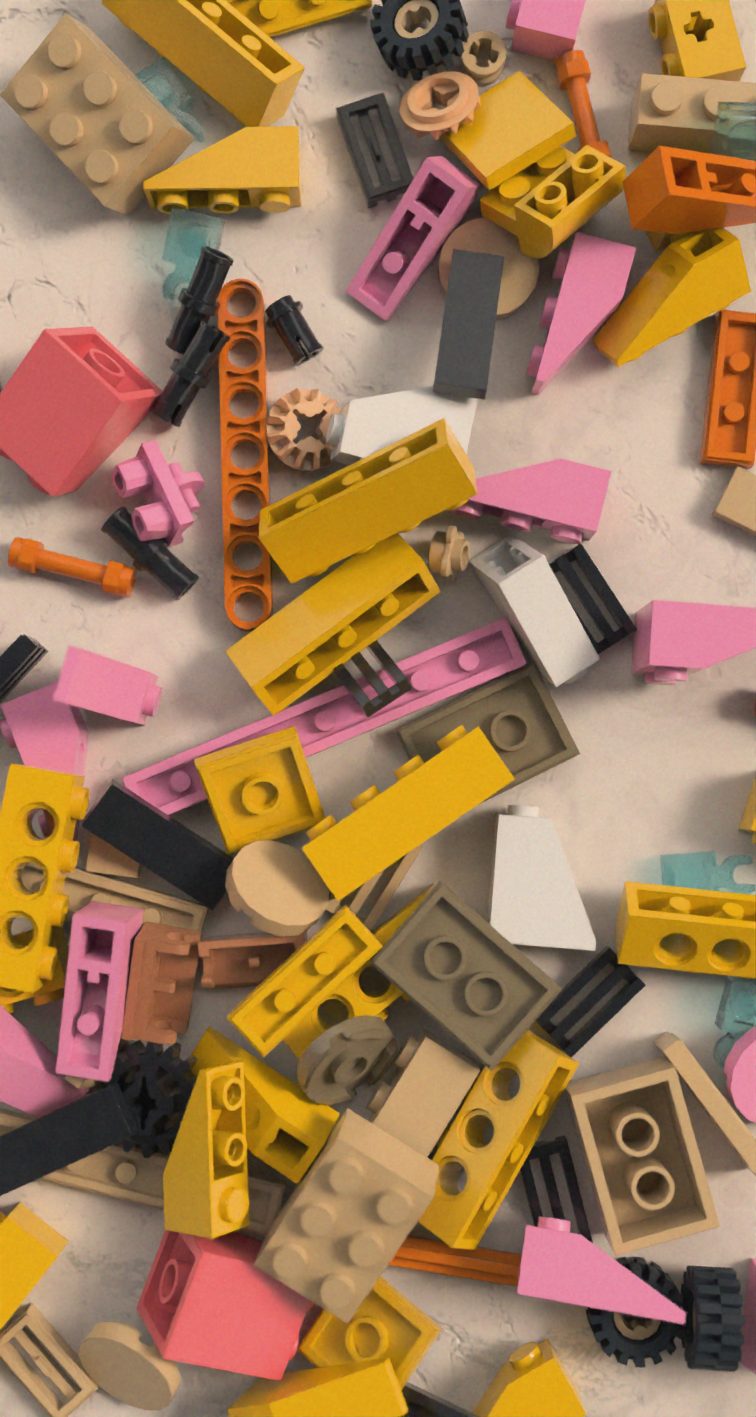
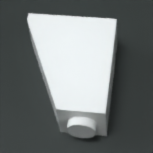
M433 386L350 400L340 411V414H332L329 422L326 444L333 445L330 461L351 465L444 417L467 454L478 399L434 393Z
M510 534L468 561L503 617H507L513 633L531 661L535 663L539 673L555 687L580 679L586 674L589 666L600 660L543 554Z
M508 804L507 815L495 814L487 922L512 944L595 951L596 939L552 819L539 817V807Z

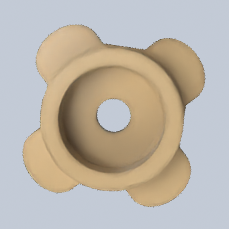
M449 526L447 532L437 531L432 538L429 551L431 572L441 573L442 576L448 577L450 582H456L459 571L466 569L470 553L468 540H464L463 532H457L456 526Z

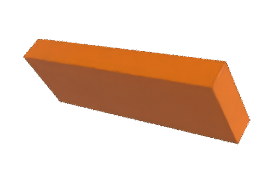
M721 310L715 314L700 463L729 467L739 466L750 469L754 466L756 453V313Z

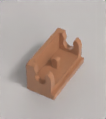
M145 922L134 940L121 1039L175 1044L177 1033L186 1034L189 1027L199 958L198 942L202 938V931Z
M268 932L203 937L198 942L199 958L203 959L202 987L211 990L258 986L308 940L307 932L299 936H277Z

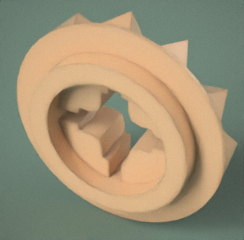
M439 72L424 77L413 84L400 101L399 113L404 128L411 129L417 138H422L430 133L438 140L443 132L451 131L457 134L458 126L460 124L472 123L474 111L481 107L478 86L471 77L460 72ZM437 101L439 105H443L445 108L438 110L433 102Z
M296 388L280 397L271 408L266 423L267 439L274 454L286 465L302 471L319 470L333 462L330 461L333 445L326 444V435L332 414H340L337 400L328 398L319 389L300 390ZM319 415L322 419L318 422L319 425L315 430L320 437L319 440L309 436L295 444L293 440L298 436L297 432L301 428L297 418L301 417L304 421H308L312 417L315 418Z

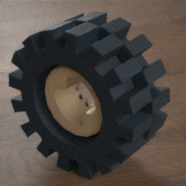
M381 0L383 6L374 4L372 14L375 20H370L373 38L387 67L391 71L395 69L399 77L406 79L410 71L413 80L420 81L423 79V71L428 70L430 76L437 74L436 67L441 64L448 71L454 66L451 55L462 56L464 52L462 42H468L469 33L466 27L468 26L467 19L460 0ZM428 18L430 24L426 29L418 27L413 33L408 32L411 29L410 25L414 26L415 23L421 24Z
M626 1257L617 1259L618 1263L686 1312L682 1305L684 1300L668 1273L665 1274L659 1265L653 1261L651 1265H648L645 1259L641 1257H635L634 1263H629ZM588 1307V1310H585L591 1330L597 1343H600L602 1350L609 1357L614 1354L617 1362L626 1366L628 1359H632L636 1367H645L644 1359L650 1357L654 1365L662 1362L663 1359L660 1353L666 1349L672 1355L677 1349L674 1343L675 1337L683 1340L686 1332L680 1323L647 1317L645 1320L634 1318L631 1322L627 1323L626 1320L622 1319V1313L592 1307ZM687 1312L685 1315V1322H687Z
M687 1266L683 1275L684 1284L681 1285V1294L684 1300L682 1305L687 1312V1322L682 1324L686 1332L683 1340H681L682 1348H685V1362H687L689 1369L735 1372L739 1368L738 1361H741L742 1358L740 1346L744 1344V1336L741 1333V1328L744 1326V1315H741L743 1298L739 1295L741 1286L739 1280H737V1273L733 1268Z

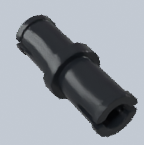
M203 246L200 251L201 255L188 288L181 289L178 300L182 304L169 337L165 341V344L170 349L180 354H184L199 327L200 321L208 322L210 316L217 315L220 308L217 299L230 266L234 262L233 258L208 246Z
M204 320L200 321L199 327L181 359H174L170 366V369L174 372L156 404L151 408L155 415L166 422L171 420L170 423L176 427L181 426L182 420L200 388H207L211 381L208 374L226 342L231 338L213 325L211 327V324Z
M124 506L116 510L102 526L101 531L108 534L134 559L132 565L140 572L146 570L173 595L176 601L180 600L198 581L199 576L196 573L194 574L166 548L168 542L164 538L140 541L133 526L132 515Z

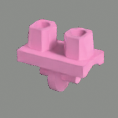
M155 439L141 443L136 457L116 465L112 474V482L119 496L126 498L143 493L148 505L135 508L132 514L133 526L140 541L164 538L168 542V547L183 542L182 533L194 522L191 513L200 508L195 495L205 487V481L199 472L184 473L179 462L167 465Z

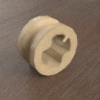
M490 31L472 33L468 37V42L463 43L464 52L460 58L461 72L471 77L477 86L494 84L504 71L506 61L505 44L497 34ZM479 50L490 52V60L487 62V67L476 65V57L479 55Z

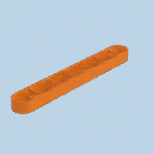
M239 278L229 281L222 287L217 301L220 304L218 310V329L231 337L219 354L225 610L229 620L240 630L251 632L272 617V556L259 539L260 511L254 518L244 520L234 515L232 505L235 498L242 493H253L261 500V509L270 505L269 442L266 434L268 418L266 314L262 292L259 287L250 280ZM237 293H248L256 300L254 311L246 317H235L227 310L230 298ZM242 342L253 345L257 350V358L254 363L244 368L234 366L228 358L231 348L237 343ZM238 393H251L258 399L259 404L255 414L248 418H238L232 414L230 402ZM244 442L254 444L260 451L258 462L248 469L238 468L231 461L233 449L238 444ZM252 543L262 550V561L254 570L244 571L234 564V552L242 544ZM245 594L259 596L264 604L262 615L252 622H244L235 614V603Z

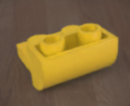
M588 145L584 146L576 154L560 146L480 199L482 216L516 235L519 239L520 252L532 258L546 257L623 191L622 181L626 178V167Z

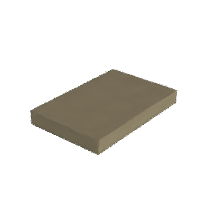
M534 662L395 730L409 760L419 755L424 763H426L442 751L436 742L461 725H463L468 733L479 726L515 778V780L483 802L580 754Z
M441 881L435 885L370 960V964L491 1071L562 990L556 982Z

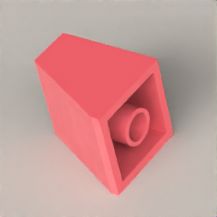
M94 327L44 329L0 393V455L13 460L28 474L29 482L45 494L55 497L77 491L152 412L151 408L156 404L162 390Z
M165 1230L136 1309L163 1359L281 1381L288 1361H291L296 1354L299 1341L298 1333L306 1311L311 1309L314 1302L254 1265L263 1243L261 1240L237 1231L210 1239Z

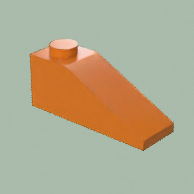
M659 145L622 181L632 229L682 234L756 223V161Z

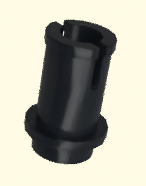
M287 295L272 303L265 310L269 317L266 324L269 328L275 327L291 354L294 364L298 366L310 360L300 344V340L303 342L308 353H312L314 357L321 353L324 348L318 342L301 313L303 309L301 301L295 302L291 295Z

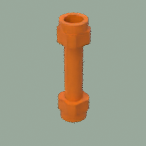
M581 50L563 53L555 60L556 77L559 89L567 90L581 146L578 151L588 145L611 158L608 142L600 141L587 88V83H589L591 77L588 60L585 59L584 52Z
M15 537L8 555L9 567L37 574L38 570L41 569L101 585L102 591L105 593L127 598L132 594L137 576V569L114 561H109L106 566L45 550L44 544L27 538Z

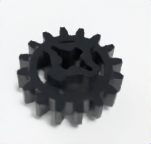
M137 1040L126 1046L127 1053L123 1050L117 1052L112 1077L108 1082H102L107 1084V1086L115 1082L118 1083L139 1130L132 1137L125 1139L123 1151L128 1153L140 1144L142 1145L144 1158H150L158 1151V1148H160L164 1156L170 1155L198 1077L191 1070L198 1059L195 1055L184 1061L179 1058L181 1044L177 1042L164 1051L163 1044L147 1042L145 1047L141 1040ZM136 1065H140V1070L135 1072V1080L130 1083H124L131 1069ZM181 1112L176 1124L164 1130V1125L169 1122V1115Z

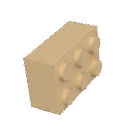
M65 13L0 93V96L105 207L128 216L146 196L143 189V181L171 167L195 139L90 28Z
M662 1056L568 1083L565 1093L605 1237L615 1256L720 1227L675 1066Z
M347 1108L324 1146L267 1230L254 1265L348 1324L434 1198L440 1165Z

